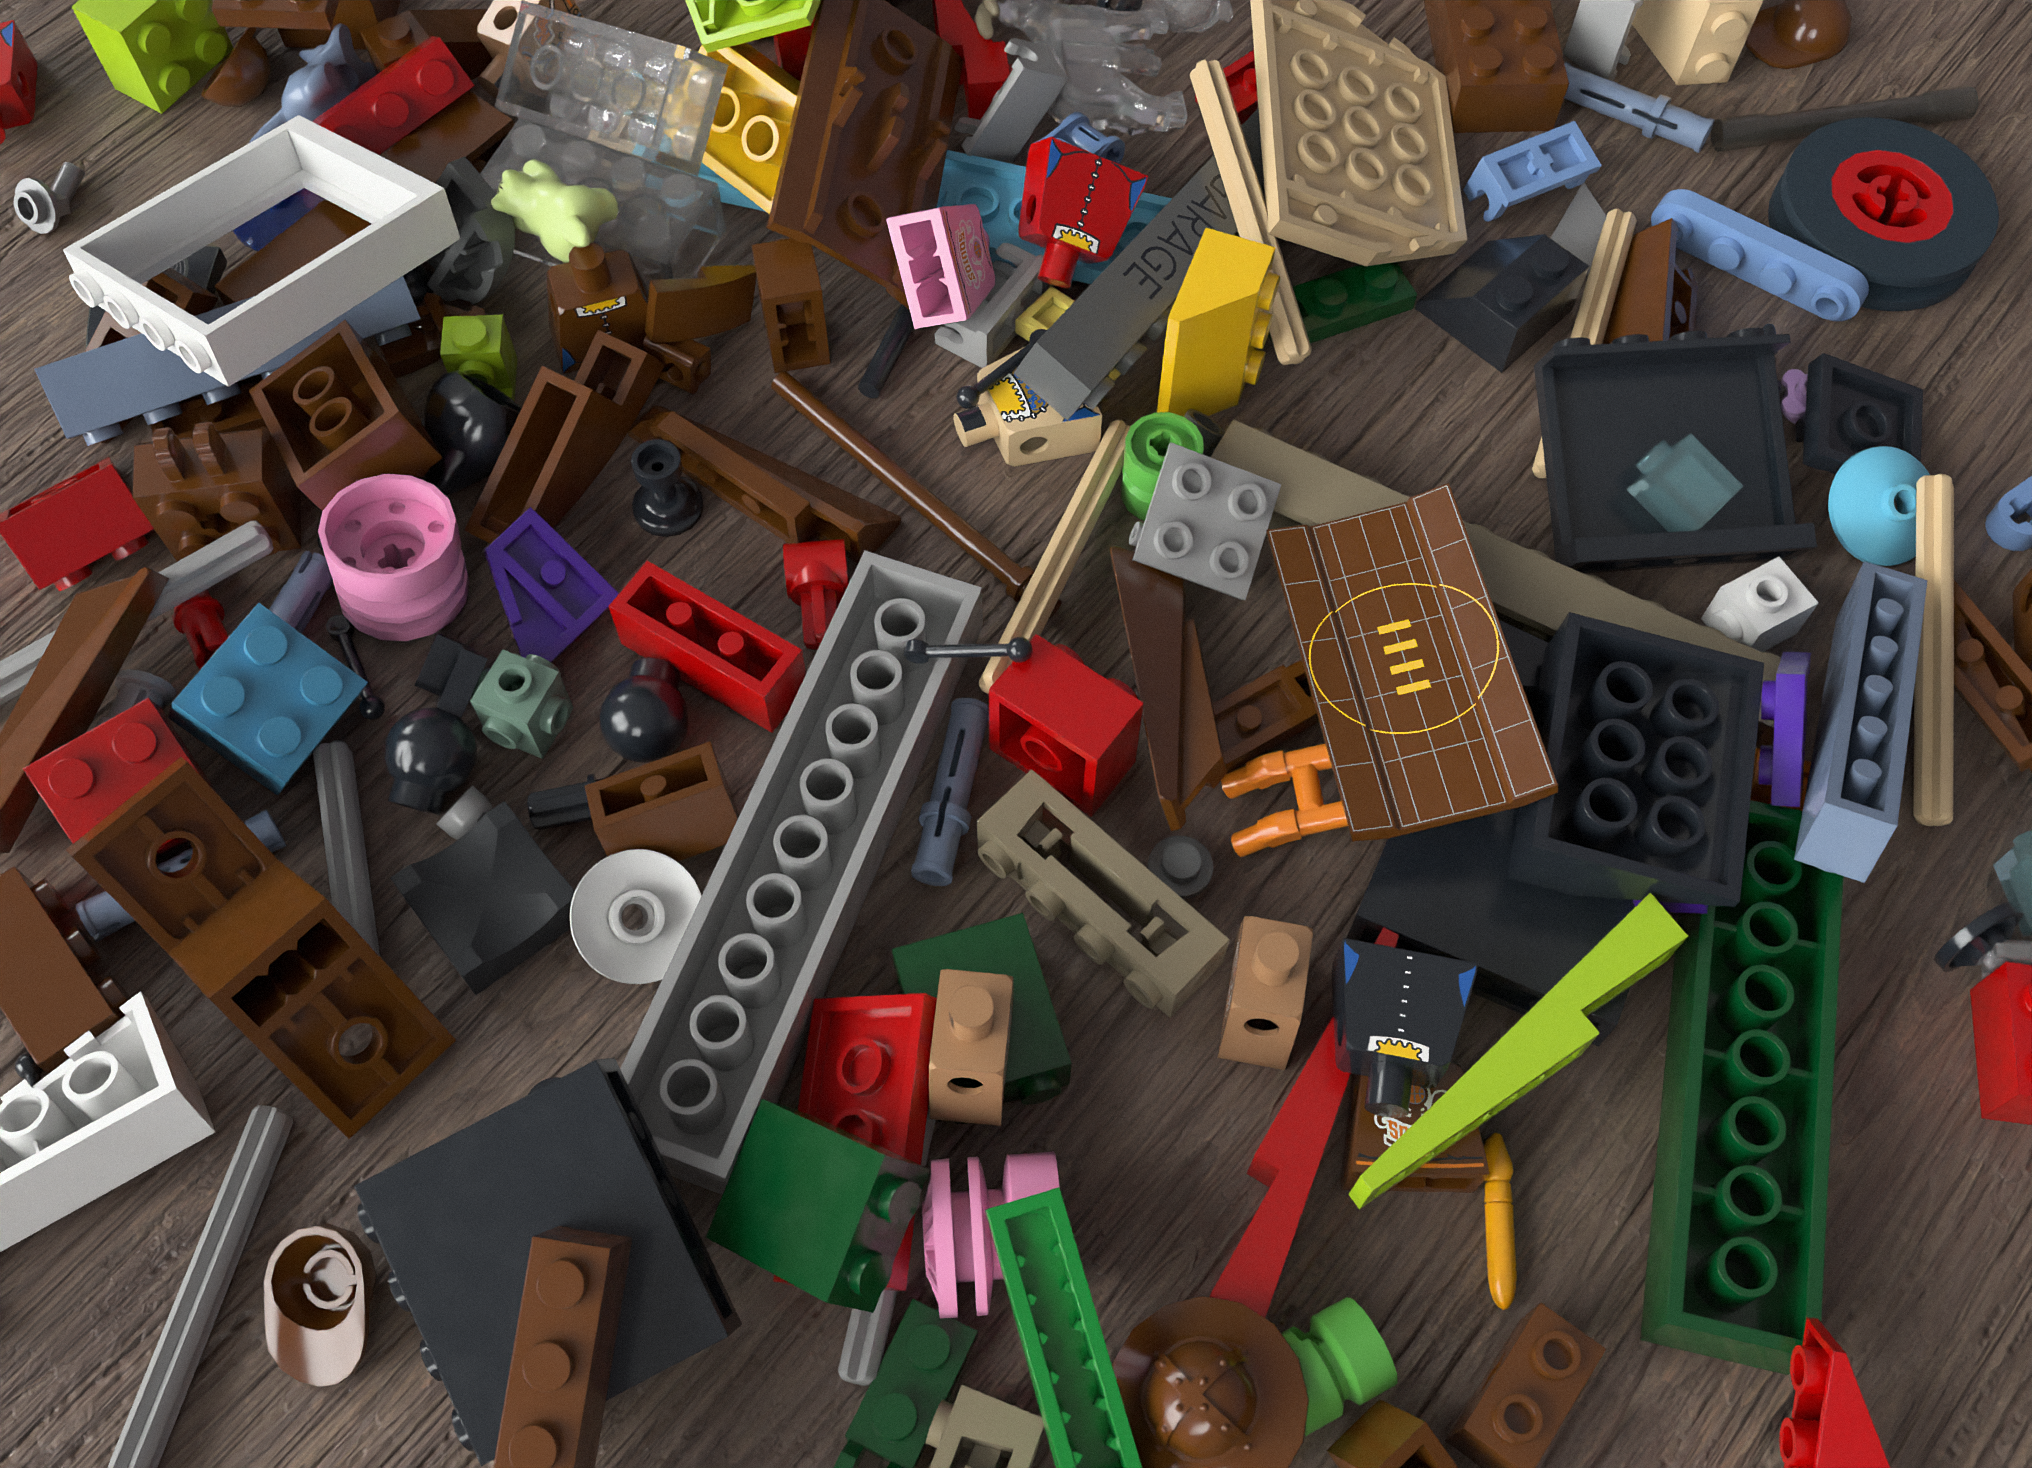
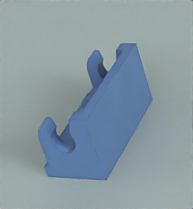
M1572 121L1483 156L1463 191L1470 202L1486 193L1489 199V209L1484 212L1483 219L1489 222L1501 217L1507 207L1562 185H1565L1567 189H1571L1583 184L1587 177L1597 172L1602 165L1577 123Z

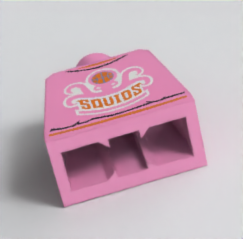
M976 204L944 206L887 218L914 328L969 319L995 286V274L989 253L990 240L983 228L980 212Z

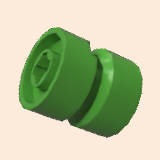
M1155 412L1141 417L1130 427L1127 433L1121 478V499L1127 510L1140 520L1145 521L1169 443H1174L1203 454L1204 447L1201 433L1196 425L1183 416L1171 412Z
M1346 1297L1313 1315L1310 1319V1331L1307 1333L1294 1326L1281 1333L1300 1359L1308 1392L1309 1408L1305 1437L1344 1414L1345 1400L1349 1399L1360 1406L1398 1383L1397 1372L1384 1340L1366 1312L1354 1299Z

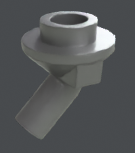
M64 162L50 188L43 181L35 177L22 179L17 184L13 201L18 217L35 232L40 234L53 232L58 226L60 216L71 214L69 204L85 172L72 163Z

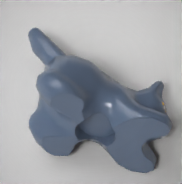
M339 23L334 26L326 44L319 45L311 50L300 51L299 56L308 64L289 76L281 97L282 108L259 129L249 143L298 115L310 121L315 120L376 76L373 65L370 62L364 63L357 56L352 45L351 33L346 25Z

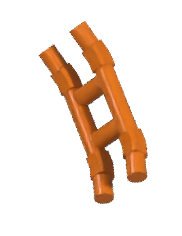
M1325 743L1289 752L1281 750L1262 755L1246 762V766L1227 773L1222 778V789L1230 799H1234L1257 788L1262 790L1277 783L1290 781L1291 777L1296 794L1297 811L1290 809L1271 814L1257 820L1256 824L1232 834L1231 843L1237 855L1245 857L1267 847L1275 848L1287 842L1300 840L1302 836L1348 826L1341 801L1324 804L1318 771L1332 768Z

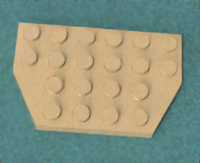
M1250 0L1265 203L1268 214V235L1363 266L1455 254L1467 241L1446 76L1426 61L1417 58L1407 46L1395 37L1387 44L1361 24L1366 15L1354 5L1345 1Z

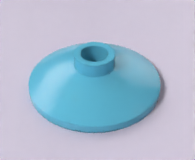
M1879 446L1854 454L1839 468L1829 492V518L1833 531L1841 545L1858 560L1878 566H1892L1907 562L1916 556V483L1922 476L1930 475L1919 460L1901 449ZM1894 497L1897 502V510L1894 506Z

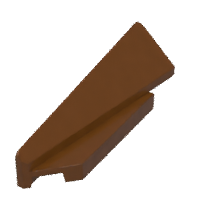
M1672 218L1632 236L1603 344H1611L1616 338L1632 334L1648 335L1649 342L1668 341L1674 335L1695 331L1698 286L1692 268L1681 270L1675 263L1677 232L1679 230Z
M653 406L627 431L629 437L640 444L654 439L666 440L674 444L680 453L683 467L682 472L787 543L809 542L814 536L821 540L845 539L846 556L858 564L864 550L874 553L901 524V517L663 406Z
M1113 546L1110 547V553L1139 700L1144 703L1142 715L1157 792L1171 831L1181 829L1187 822L1185 809L1205 785L1214 789L1227 774L1200 638L1194 619L1185 621L1186 580L1133 561L1135 552Z
M144 567L134 576L75 595L0 733V853H10L40 797V794L23 768L87 732L169 580L168 577Z

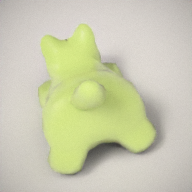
M536 159L526 162L523 166V172L512 169L505 170L502 173V181L498 185L497 195L491 200L492 207L495 210L512 216L515 229L539 236L542 245L548 253L564 263L569 262V253L573 247L582 248L594 242L599 227L606 222L615 220L619 212L618 202L614 195L606 188H589L585 185L567 186L548 164Z

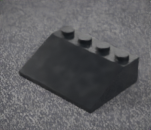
M1569 612L1545 648L1534 712V720L1558 783V793L1519 807L1508 878L1573 896L1643 900L1651 892L1658 902L1735 907L1740 902L1764 663Z

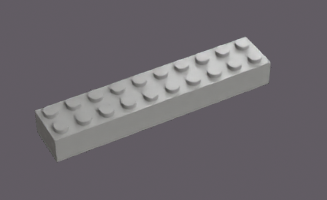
M864 550L620 1068L671 1176L723 1195L761 1100L765 1099L778 1103L810 1029L814 999L823 998L969 659V657L929 658L928 662L924 664L912 663L903 656L906 643L909 640L915 639L924 641L929 645L975 644L983 626L982 587Z

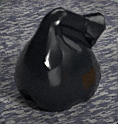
M455 370L443 374L433 384L426 398L424 418L421 421L443 457L430 467L424 475L426 482L434 484L443 494L450 495L490 476L522 407L496 387L462 371Z

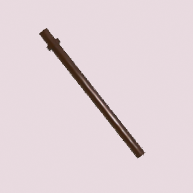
M783 371L774 378L771 385L773 391L1007 586L1006 594L1015 602L1020 601L1035 572L1030 566L1022 568L788 372ZM1058 599L1049 618L1060 608L1062 603L1060 599Z

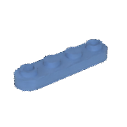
M1677 189L1668 192L1652 213V226L1671 218L1676 222L1679 230L1677 232L1676 248L1823 319L1845 321L1854 317L1869 293V285L1866 278L1856 268L1693 191Z

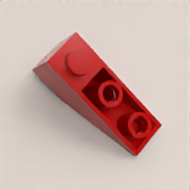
M1806 1317L1803 1344L1794 1347L1790 1361L1791 1381L1795 1390L1791 1418H1784L1780 1427L1779 1446L1784 1468H1890L1846 1352L1818 1318Z

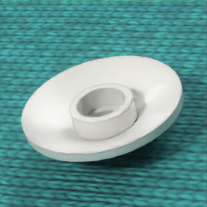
M633 849L612 854L588 870L574 892L570 907V929L574 943L584 960L598 973L611 980L627 984H645L663 979L700 901V890L690 873L682 865L662 853L644 849ZM628 905L638 907L643 914V922L636 930L626 928L622 922V912Z

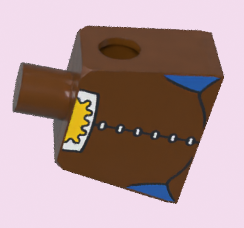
M593 242L586 247H573L569 253V262L552 266L547 271L549 328L563 374L580 369L598 330L643 350L644 338L647 336L645 324L649 290L629 252L620 249L604 253L603 248Z

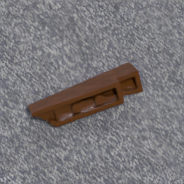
M1954 580V690L2021 772L2029 768L2032 773V672Z

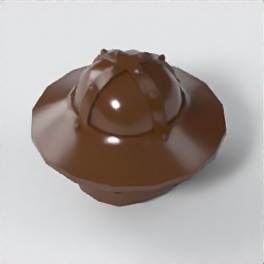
M1201 1296L1164 1305L1133 1328L1112 1363L1142 1468H1289L1304 1443L1309 1397L1300 1359L1275 1324L1242 1303Z

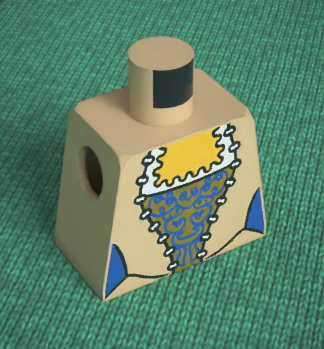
M1021 349L983 367L977 374V383ZM1015 370L981 394L978 406L954 413L956 431L964 447L994 438L1005 462L1014 467L1096 451L1100 444L1102 413L1098 406L1091 410L1083 403L1067 421L1014 374Z

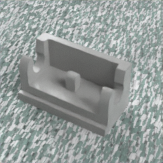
M1581 0L1563 54L1585 71L1613 81L1618 72L1616 70L1617 63L1627 65L1630 59V51L1624 44L1637 9L1643 5L1644 0Z
M1017 38L1010 39L1004 51L1012 55H1019L1021 58H1017L1012 65V72L1001 89L994 95L992 103L981 120L962 117L954 127L958 132L973 135V137H966L961 145L967 156L974 155L1012 164L1069 79L1046 44L1037 40L1033 43Z
M1002 243L995 253L1002 259L1011 261L1017 269L1009 263L995 260L992 264L995 274V286L969 319L944 324L945 327L941 326L935 333V344L981 368L993 363L1017 334L1015 333V320L1048 289V283L1037 278L1043 255L1035 256L1013 244Z

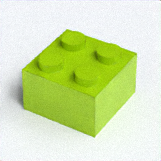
M79 0L72 6L114 88L161 114L234 49L225 27L219 26L214 16L212 0Z

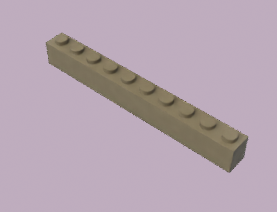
M1236 420L1231 422L1211 455L1213 459L1282 484L1268 529L1299 525L1311 527L1404 503L1410 498L1383 486L1372 477L1358 475L1329 462L1318 453L1301 450L1274 438L1263 429L1251 428ZM1463 521L1499 620L1549 643L1567 614L1571 612L1764 663L1763 680H1776V673L1781 660L1779 656L1768 652H1760L1726 637L1721 631L1713 627L1701 626L1667 611L1662 605L1654 601L1642 600L1608 585L1606 581L1597 576L1583 574L1553 561L1546 554L1538 550L1526 549L1494 535L1492 531L1484 526L1469 524ZM1761 702L1756 748H1760L1761 745H1771L1774 741V720H1761Z

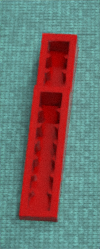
M1383 927L1374 944L1395 948L1399 935ZM1334 1016L1252 1159L1246 1174L1268 1186L1269 1190L1209 1296L1210 1298L1242 1303L1264 1318L1267 1315L1351 1074L1339 1070L1336 1066Z

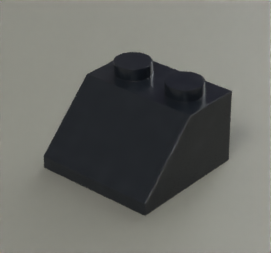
M1545 234L1487 241L1420 298L1416 303L1415 309L1502 373L1572 311L1590 266Z

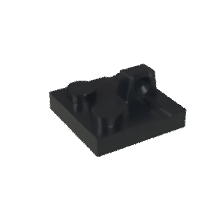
M1822 353L1808 364L1805 414L1796 422L1795 441L1804 443L1802 464L1836 475L1839 468L1851 456L1862 450L1879 446L1901 449L1921 462L1923 389Z

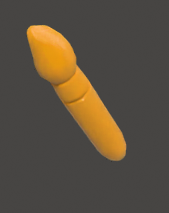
M1493 1133L1484 1144L1489 1167V1176L1485 1179L1484 1202L1486 1203L1484 1208L1487 1276L1490 1293L1495 1304L1502 1310H1505L1514 1301L1517 1282L1513 1197L1511 1184L1509 1183L1514 1171L1502 1135Z

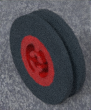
M1870 117L1837 121L1823 126L1808 135L1793 152L1784 173L1772 192L1768 208L1770 228L1860 271L1869 285V293L1861 307L1881 311L1921 309L1937 304L1954 294L1965 283L1976 264L1991 245L1996 235L1999 221L1998 203L1992 186L1982 170L1966 153L1945 138L1919 126L1892 119Z

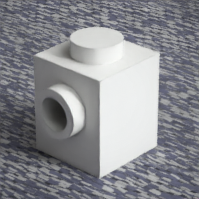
M1777 557L1721 586L1701 619L1707 626L1721 631L1726 637L1764 652L1796 635L1819 602L1783 560Z

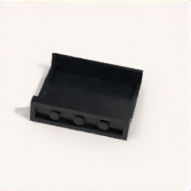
M1746 328L1728 334L1727 337L1707 338V333L1704 331H1689L1674 335L1668 341L1649 342L1648 335L1632 334L1616 338L1611 344L1591 345L1590 339L1584 337L1569 338L1556 342L1553 348L1534 365L1556 562L1581 573L1765 562L1780 557L1782 560H1790L1816 548L1814 523H1795L1774 358L1775 353L1791 343L1790 334L1765 335V329Z
M1518 807L1388 838L1346 938L1374 944L1383 927L1399 935L1395 948L1478 963L1477 975L1471 993L1525 1015L1616 927L1635 906L1633 900L1573 896L1508 878L1519 811ZM1630 987L1587 1016L1600 1033L1591 1044L1599 1047L1617 1026Z
M615 1057L594 1060L354 1186L361 1201L357 1208L361 1226L374 1243H380L392 1269L389 1273L391 1292L399 1306L404 1311L412 1313L423 1337V1340L420 1342V1352L424 1365L435 1380L443 1381L455 1408L452 1411V1424L461 1444L468 1451L475 1452L481 1466L495 1459L533 1236L561 1226L633 1237L606 1401L727 1338L742 1325Z

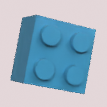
M258 603L172 702L168 718L273 793L279 795L311 756L315 748L325 739L356 701L368 682L265 606Z

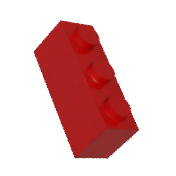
M430 36L312 122L380 155L475 85L441 38Z
M646 561L609 605L622 645L644 658H657L672 664L680 672L681 680L773 733L789 712L806 676L802 649L649 561Z

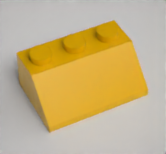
M748 43L709 53L701 45L661 132L770 214L800 81Z
M1205 228L1168 317L1157 412H1171L1184 417L1188 409H1194L1210 416L1238 405L1246 383L1257 384L1266 355L1265 351L1258 350L1257 348L1263 349L1273 319V314L1266 313L1264 310H1271L1280 282V275L1271 273L1276 247Z

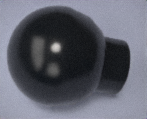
M657 658L636 660L631 665L629 677L616 684L608 693L600 709V728L609 747L621 757L639 763L653 762L669 756L683 742L688 730V708L678 690L681 675L675 666Z
M421 708L405 714L392 726L386 738L384 758L388 772L394 778L388 802L440 815L446 793L455 791L465 783L476 764L477 745L474 735L469 726L460 717L438 708Z

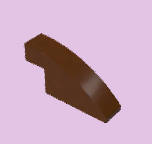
M598 330L574 381L542 366L464 531L491 544L530 507L553 528L582 497L606 466L647 401L665 364L649 353Z

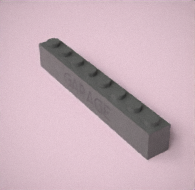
M1257 109L1241 127L1265 199L1259 110ZM1215 155L1209 159L1037 340L1015 370L1014 374L1067 421L1083 403L1093 410L1116 384L1109 377L1110 373L1117 369L1124 376L1146 351L1147 348L1139 342L1145 335L1154 342L1167 328L1168 317L1171 312L1170 307L1177 298L1205 228L1240 237Z

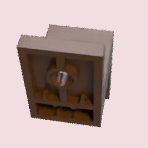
M182 757L177 759L66 849L92 878L174 959L228 1019L348 1139L356 1134L456 1041L451 1033L322 894L281 863ZM173 838L190 840L193 854L185 867L174 872H165L157 868L155 861L156 853L163 843ZM360 1023L370 1024L372 1027V1038L368 1046L358 1054L351 1056L341 1055L339 1052V1041L342 1034L353 1025Z

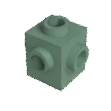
M506 650L501 651L491 668H486L482 671L470 700L483 726L482 732L490 740L505 748H517L542 759L558 733L564 728L574 708L561 678V673L554 664L537 655L529 654L524 658Z

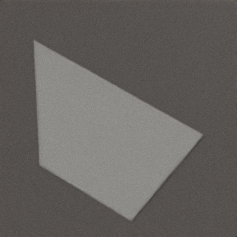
M1583 183L1551 239L1590 267L1586 274L1588 275L1607 216L1586 184Z

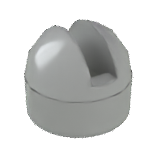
M472 785L436 824L450 837L459 840L494 807L488 798Z

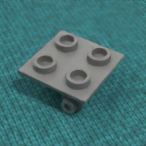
M1169 443L1144 523L1137 521L1129 537V544L1136 547L1132 560L1232 597L1246 600L1267 533L1266 530L1268 529L1282 484L1174 443Z

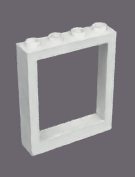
M298 115L66 247L63 251L74 271L69 276L70 282L76 293L88 306L93 308L98 305L109 312L122 327L126 329L133 327L143 333L157 349L172 351L180 356L194 372L201 373L204 371L229 387L461 238L443 187ZM303 188L372 223L209 325L141 285Z

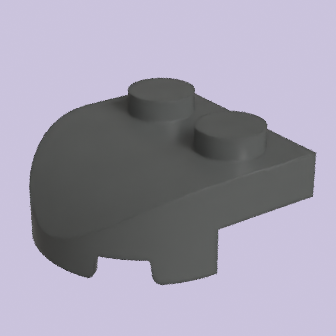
M464 156L449 162L436 182L437 185L445 189L461 239L427 260L435 269V272L426 285L446 301L462 299L470 301L471 305L491 297L503 280L514 251L515 227L511 215L497 211L492 207L491 200L497 193Z

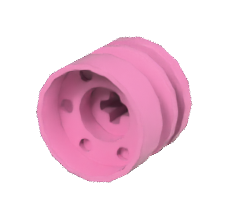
M381 474L354 482L339 491L322 512L318 534L343 615L358 631L380 640L410 641L433 635L454 621L466 604L470 582L461 550V540L450 500L434 484L411 475Z
M1054 1151L1007 1155L1004 1164L1002 1189L987 1190L979 1158L967 1157L969 1191L951 1192L949 1159L931 1160V1175L925 1199L922 1202L926 1277L929 1279L938 1302L940 1319L958 1317L957 1283L975 1281L977 1316L988 1315L991 1305L993 1280L1004 1278L985 1210L1054 1188H1060Z

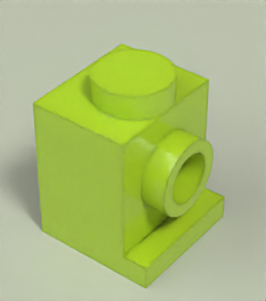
M503 315L444 317L440 355L447 373L455 370L462 371L496 387L515 402L518 358Z

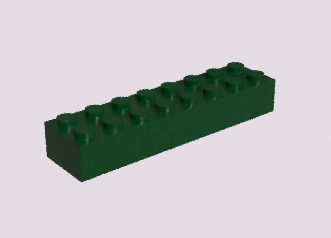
M1750 800L1740 902L1735 907L1708 905V914L1678 913V925L1688 937L1675 951L1640 1340L1788 1375L1790 1374L1792 1351L1796 1345L1803 1344L1806 1317L1818 1318L1820 1322L1822 1317L1843 876L1794 860L1803 811Z

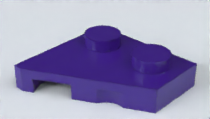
M531 507L485 549V556L521 657L526 658L527 655L533 654L553 663L609 609V605L619 594Z
M1783 652L1776 673V680H1763L1761 720H1774L1773 746L1761 745L1759 785H1772L1771 805L1800 807L1807 729L1808 674H1810L1811 653Z

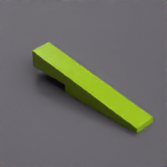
M1651 892L1359 1177L1348 1194L1359 1210L1584 1053L1600 1034L1587 1016L1667 962L1688 937Z

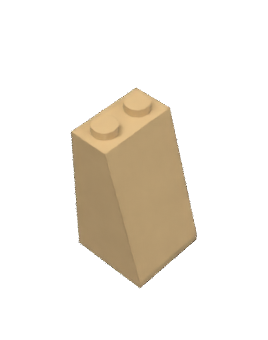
M1644 0L1643 5L1637 9L1632 25L1676 85L1728 82L1763 0Z

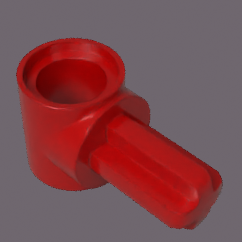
M845 539L783 544L788 599H792L795 604L801 606L803 643L807 649L818 650L838 608V603H840L849 584Z

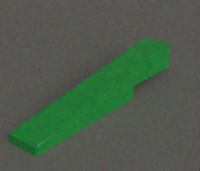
M1054 1188L986 1209L987 1220L1055 1467L1142 1468L1060 1188Z

